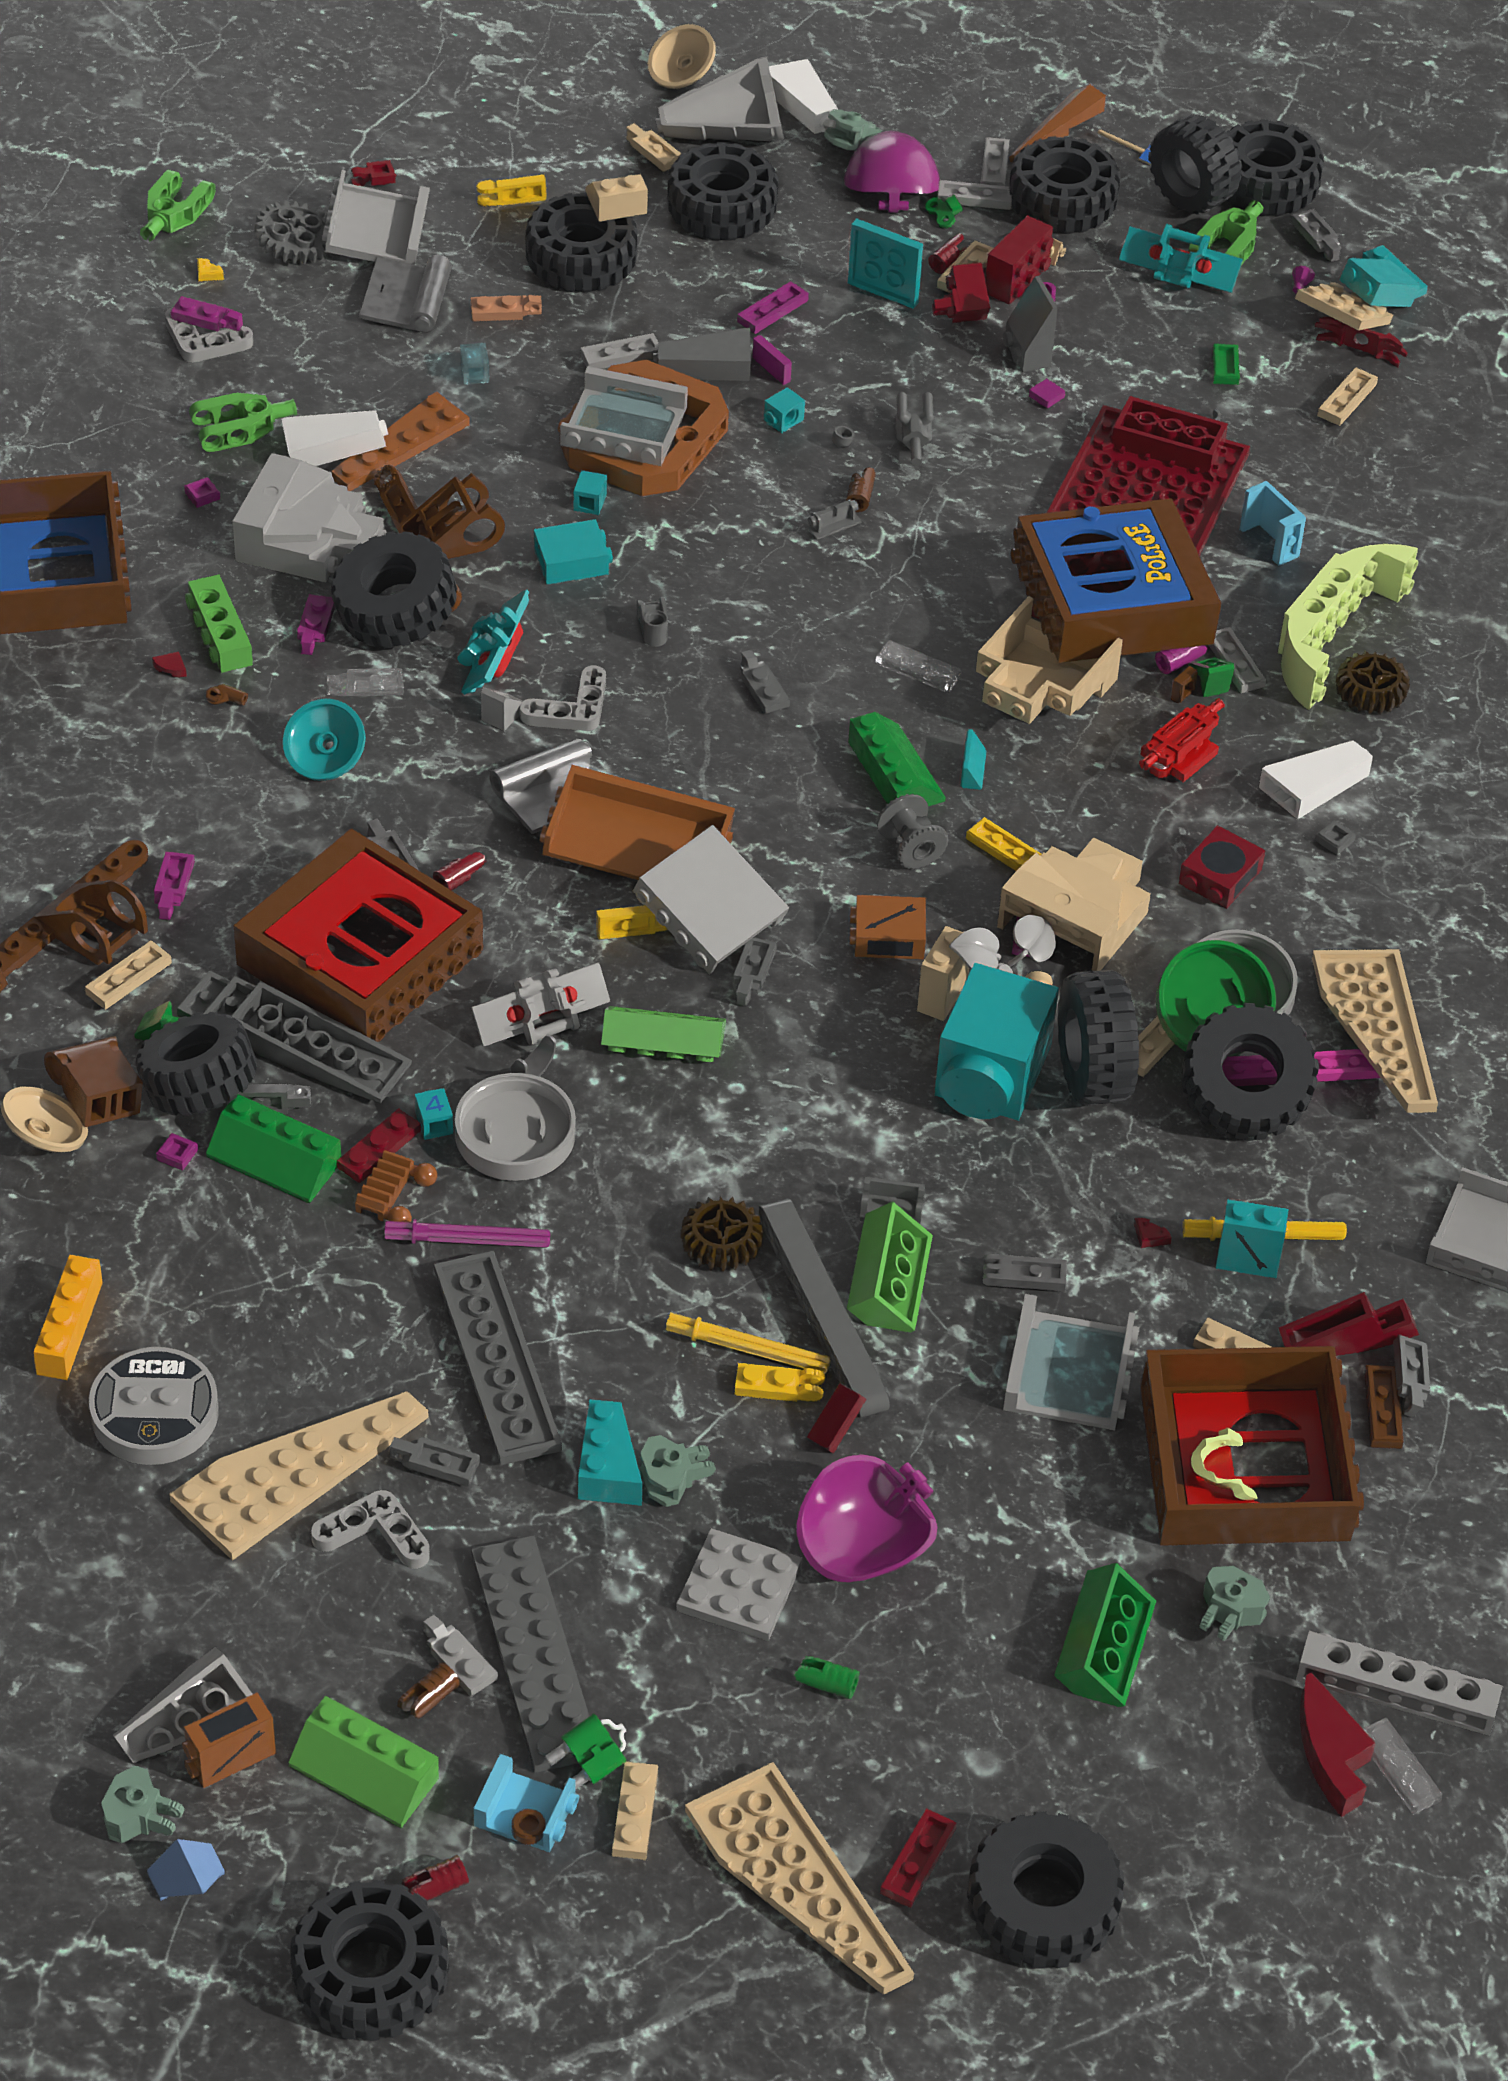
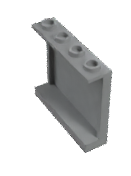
M342 170L340 180L335 179L329 205L331 210H328L325 224L329 226H324L322 241H327L325 252L376 262L377 257L415 265L430 188L420 186L418 198L344 183L345 170Z
M713 825L642 875L633 889L639 902L646 905L653 912L657 921L674 935L676 942L680 946L685 947L694 957L696 964L704 968L709 975L714 971L719 962L769 925L774 927L780 923L789 910V906Z
M1462 1167L1458 1184L1436 1237L1434 1236L1431 1241L1426 1264L1508 1292V1182Z

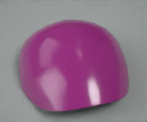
M897 131L876 133L862 142L852 155L844 175V184L850 189L861 192L888 193L889 200H879V210H888V213H898L899 210L908 211L909 201H899L901 193H932L939 190L940 183L936 163L926 147L916 138Z
M862 1454L841 1458L823 1469L808 1490L797 1519L799 1545L810 1565L826 1578L837 1582H855L891 1573L909 1564L924 1553L935 1541L938 1530L936 1519L922 1500V1498L924 1500L927 1499L934 1492L926 1483L928 1479L920 1470H915L907 1462L899 1469V1472L906 1478L905 1480L885 1461L874 1456Z

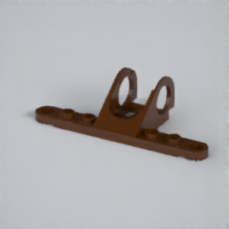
M389 464L388 466L384 465V468L380 467L381 470H378V474H375L374 484L398 532H411L416 536L422 535L430 539V541L435 542L442 548L443 553L446 554L448 559L485 551L494 546L503 536L505 522L498 511L489 504H486L489 498L488 489L472 473L462 481L457 477H453L419 507H417L401 473L395 467ZM391 475V476H390L391 480L388 479L389 482L386 481V484H385V483H384L385 479L387 478V476ZM465 488H472L478 491V499L474 505ZM455 492H458L467 510L457 512L462 510L460 501H453L448 505L450 497ZM479 519H490L494 522L492 533L484 540L469 542L464 539V531L472 522ZM458 585L456 602L454 607H451L452 612L458 608L462 600V594Z
M130 840L123 843L0 944V968L5 979L12 971L18 970L55 938L90 961L100 965L102 962L110 964L112 962V954L136 935L138 931L142 934L147 933V916L142 903L127 886L122 884L133 875L135 870L142 867L143 864L145 865L146 861H148L147 845L139 840ZM134 850L141 853L134 857L128 856V853L134 852ZM111 892L122 895L129 902L134 910L135 919H130L119 911L112 900ZM102 916L125 929L111 943L108 938L113 934L96 923ZM86 932L95 937L99 943V949L89 946L80 937V934Z

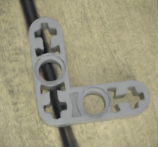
M173 307L169 308L165 313L166 327L182 358L187 362H199L248 350L253 346V332L248 327L242 326L239 332L225 329L199 335L195 325L183 322L178 323L176 320H172L171 310ZM190 333L188 336H180L179 334ZM213 343H223V345H220V346H214V345H211V344H213Z
M596 665L583 669L577 702L545 699H527L523 701L520 705L521 721L526 725L582 731L596 729L601 718L606 688V671ZM592 678H596L595 685L590 684ZM588 695L596 696L597 699L593 701H588L584 699V697ZM586 711H591L589 718H585ZM564 712L567 715L565 717H555L553 714Z
M386 1490L373 1492L316 1521L311 1528L312 1544L320 1551L328 1552L378 1528L406 1567L411 1569L421 1568L428 1563L430 1558L428 1541L397 1498ZM381 1504L384 1507L388 1506V1508L383 1509L382 1507H377V1505ZM350 1516H359L363 1519L362 1523L357 1526H351L345 1522ZM402 1524L407 1527V1531L403 1534H394L390 1531V1528L393 1525ZM325 1532L327 1535L331 1534V1537L327 1538L325 1535L320 1536V1533ZM411 1541L412 1548L416 1552L421 1551V1554L416 1555L414 1552L410 1553L408 1542Z

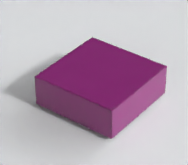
M1046 378L1029 389V397L1048 409L1065 398V390Z
M208 477L184 486L185 494L196 508L220 500L219 490Z
M171 1133L157 1151L156 1158L160 1162L183 1171L197 1153L198 1143Z

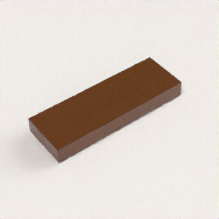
M1366 1365L1364 1374L1371 1448L1402 1449L1404 1443L1400 1396H1398L1395 1366Z

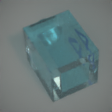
M486 343L461 344L460 365L463 383H489V359Z

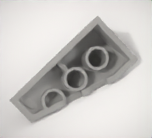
M214 1647L183 1671L113 1736L131 1761L135 1763L182 1744V1742L186 1741L185 1726L252 1695V1693L226 1656L218 1648Z

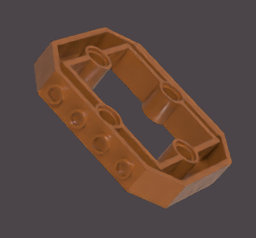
M649 360L611 365L608 369L609 371L688 387L687 408L684 414L695 417L697 420L692 426H682L677 429L674 447L665 457L662 466L560 445L569 468L579 472L582 470L607 475V483L640 496L678 490L728 431L729 410L719 387ZM578 403L574 404L571 412L566 416V418L564 417L561 419L558 425V432H560V425L562 422H570V419ZM588 408L579 426L593 429L605 426L610 420L611 412Z

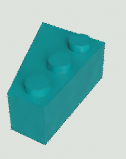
M589 1400L578 1475L579 1500L642 1506V1480L621 1402Z

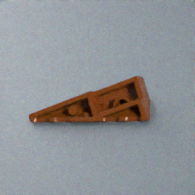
M1091 84L1072 91L1010 155L1009 160L1013 163L1015 156L1026 145H1031L1036 140H1044L1052 136H1068L1070 128L1104 112L1106 95Z

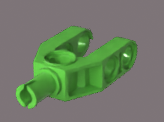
M165 171L148 191V223L140 230L142 238L145 240L149 238V241H153L160 231L172 233L194 223L212 202L215 195V184L203 180L197 187H193L192 193L185 201L176 202L173 198L181 188L182 177H180L179 172Z
M1252 200L1244 210L1234 207L1214 215L1196 235L1202 237L1204 235L1210 236L1207 247L1210 250L1212 244L1217 239L1227 238L1233 244L1225 254L1243 259V264L1254 251L1256 220L1263 212V206L1260 202H1257L1253 207L1256 200ZM1190 244L1188 252L1197 253L1199 246Z
M233 393L197 401L190 406L189 414L192 422L196 425L214 423V425L204 427L199 432L198 438L205 451L215 452L257 441L274 430L273 422H275V419L292 415L296 416L297 408L294 399L271 404V402H268L266 395ZM226 405H233V408L230 411H221L222 407ZM199 411H208L203 417L195 416ZM239 418V419H237V420H232V421H228V422L219 423L220 421H225V420H229V419ZM235 430H243L242 434L237 437L230 436ZM211 435L218 436L213 442H205L206 438Z

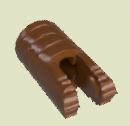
M865 468L862 477L857 473L852 475L846 500L850 499L857 502L858 510L855 512H863L869 506L876 475L873 468Z
M441 1662L398 1699L397 1707L405 1712H410L411 1710L410 1714L419 1719L460 1685V1681L455 1672L447 1664Z

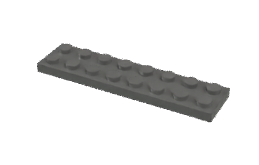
M494 1251L434 1264V1272L500 1465L562 1451L559 1433Z
M535 1536L471 1549V1557L534 1772L537 1773L577 1764V1760L571 1753L553 1765L545 1757L563 1744L561 1736L589 1717V1713Z

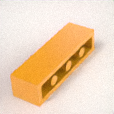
M69 1255L33 1352L37 1375L68 1380L103 1283L99 1259Z

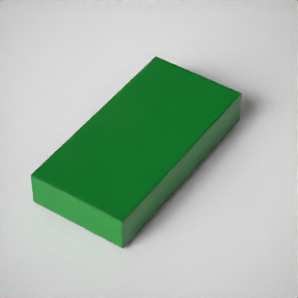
M1213 344V384L1239 385L1238 345Z

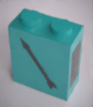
M1227 1199L1216 1269L1277 1278L1289 1209Z

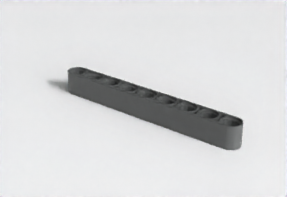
M787 1198L759 1206L762 1227L825 1355L830 1357V1365L839 1383L867 1399L856 1417L859 1419L889 1410L890 1403L886 1389L791 1199Z

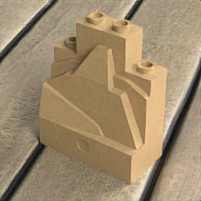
M1029 596L978 651L976 672L988 677L984 682L982 702L1028 724L1036 718L1046 705L1071 716L1075 710H1079L1092 694L1101 698L1118 678L1123 641L1117 638L1100 658L1058 663L1055 654L1050 652L1049 640L1047 635L1042 633L1041 623L1031 618L1033 598Z
M1096 838L1089 842L1077 858L1053 846L1041 856L1036 852L1018 868L1002 887L997 927L1003 929L1014 915L1020 918L1027 915L1044 917L1052 926L1056 936L1093 953L1092 971H1100L1148 913L1151 893L1136 887L1140 881L1143 861Z

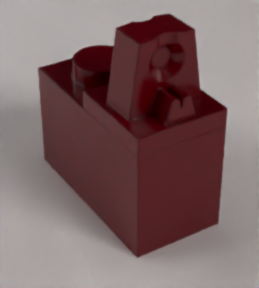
M982 263L952 265L949 275L946 276V287L948 291L951 290V293L944 295L942 299L933 301V316L947 315L948 318L952 319V323L987 319L991 307Z

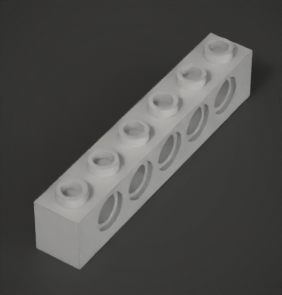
M1312 1631L1308 1633L1296 1678L1297 1681L1305 1682L1306 1675L1312 1673L1328 1690L1489 1736L1503 1687L1487 1679L1474 1678L1461 1674L1456 1670H1446L1429 1665L1424 1661H1414L1397 1656L1389 1651H1379L1365 1647L1357 1642H1348L1334 1638L1326 1633Z

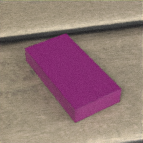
M763 336L754 337L752 358L783 385L791 382L792 361Z

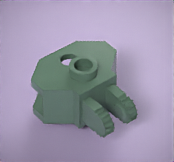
M832 109L828 118L834 120L836 125L835 128H827L824 136L838 147L856 150L867 138L882 132L879 127H875L876 125L873 122L864 120L860 113Z
M662 1435L649 1437L640 1453L642 1460L640 1474L648 1496L665 1507L676 1505L679 1503L685 1489L692 1487V1481L713 1475L716 1470L714 1462L705 1461V1459L710 1457L708 1446L699 1445L685 1448L684 1443L676 1444Z
M1235 1566L1213 1567L1206 1577L1203 1592L1209 1609L1203 1616L1199 1628L1207 1631L1212 1626L1214 1620L1222 1623L1217 1637L1225 1641L1233 1629L1237 1631L1240 1626L1260 1625L1267 1615L1265 1607L1270 1601V1596L1263 1582ZM1243 1580L1246 1582L1247 1586L1243 1587L1240 1583L1236 1581Z
M133 1766L115 1775L101 1802L108 1837L110 1840L120 1843L141 1833L148 1835L150 1830L171 1836L175 1830V1824L170 1819L163 1818L158 1814L161 1813L180 1818L184 1812L182 1804L160 1796V1790L153 1788L148 1769Z

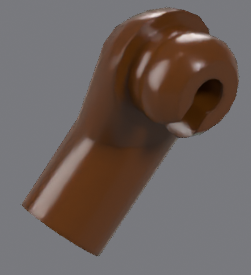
M226 684L210 687L205 693L207 701L214 705L229 701L245 705L248 699L247 692Z

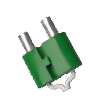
M593 1713L562 1735L563 1744L545 1757L553 1765L571 1753L582 1769L580 1773L572 1778L576 1780L575 1790L588 1780L594 1785L627 1761L622 1753L626 1746L623 1737L626 1729L622 1723L615 1725L608 1719L600 1721L596 1714ZM604 1724L609 1725L614 1730H620V1747L612 1740Z

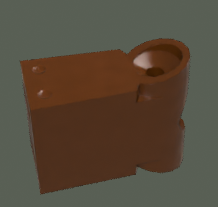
M116 1036L50 1051L45 1054L44 1065L48 1075L56 1084L62 1085L65 1096L84 1128L140 1114L143 1082L122 1051L119 1050Z

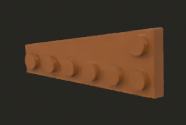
M435 392L387 428L388 435L384 436L386 447L350 456L331 471L332 478L338 485L347 486V491H352L375 478V474H378L377 471L381 470L380 467L384 468V465L388 466V464L395 467L470 425V417L441 394Z

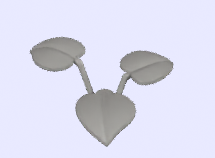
M1027 915L1020 918L1013 927L1014 941L1024 950L1006 964L998 963L1001 959V955L997 953L999 940L986 928L978 927L965 931L953 940L949 948L959 955L970 970L974 963H978L1013 974L1011 966L1027 954L1036 963L1049 959L1054 952L1056 941L1053 928L1044 917Z

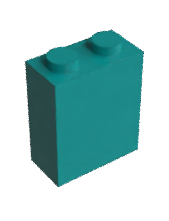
M1349 258L1339 279L1370 306L1411 307L1421 287V284L1391 260Z
M596 519L534 529V551L546 585L609 574V563L613 562L612 551L610 547H606L605 532L603 529H599Z

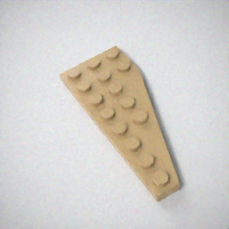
M1399 949L1313 950L1312 961L1321 998L1407 1113L1437 1112L1438 1102Z
M409 1392L395 1395L219 1458L170 1493V1502L233 1561L389 1447L394 1437L400 1439L428 1418V1410Z
M774 1762L685 1804L686 1814L722 1867L884 1995L913 1980V1970Z

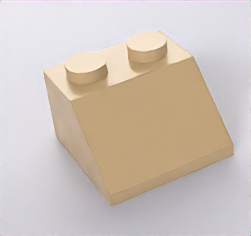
M641 174L592 182L586 186V193L599 221L647 214L648 189Z

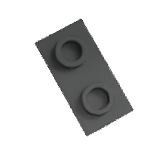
M848 499L841 504L835 505L834 511L831 508H827L819 512H813L808 517V521L803 522V525L818 540L862 523V520L855 513L858 510L857 502Z

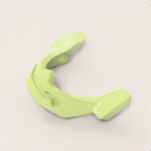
M1230 1428L1219 1431V1436L1203 1439L1192 1453L1191 1465L1194 1471L1211 1485L1233 1490L1235 1497L1247 1501L1258 1499L1255 1491L1243 1484L1241 1479L1217 1478L1214 1472L1207 1471L1204 1466V1460L1211 1451L1226 1445L1242 1446L1243 1439L1240 1434Z

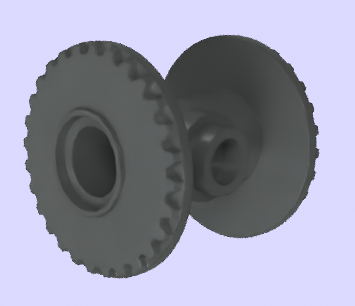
M917 794L902 795L890 801L882 809V812L879 813L876 822L877 829L882 836L886 838L901 837L903 839L897 850V860L904 868L912 870L924 868L926 865L929 866L930 863H934L936 859H939V856L943 855V851L946 850L949 842L945 829L931 824L927 817L928 804L923 797Z

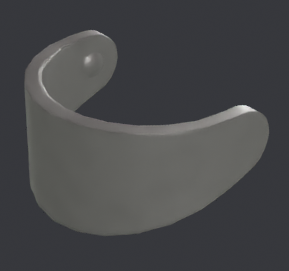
M549 1034L544 1036L539 1045L525 1060H515L510 1071L540 1077L553 1059L556 1050L555 1038Z

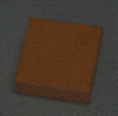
M1189 666L1174 679L1171 700L1179 704L1195 690L1198 673L1195 668Z

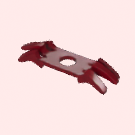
M1331 316L1320 317L1319 322L1315 323L1317 328L1333 331L1318 334L1316 337L1318 341H1332L1338 346L1346 345L1373 354L1376 359L1388 360L1395 367H1399L1400 360L1393 352L1407 357L1408 352L1403 348V344L1391 333L1382 334L1369 329L1357 330ZM1358 333L1364 334L1368 339V343L1360 344L1356 340L1355 335Z

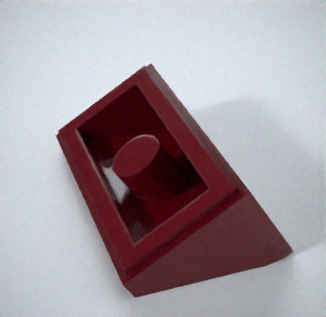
M839 1383L807 1435V1438L834 1454L867 1399Z

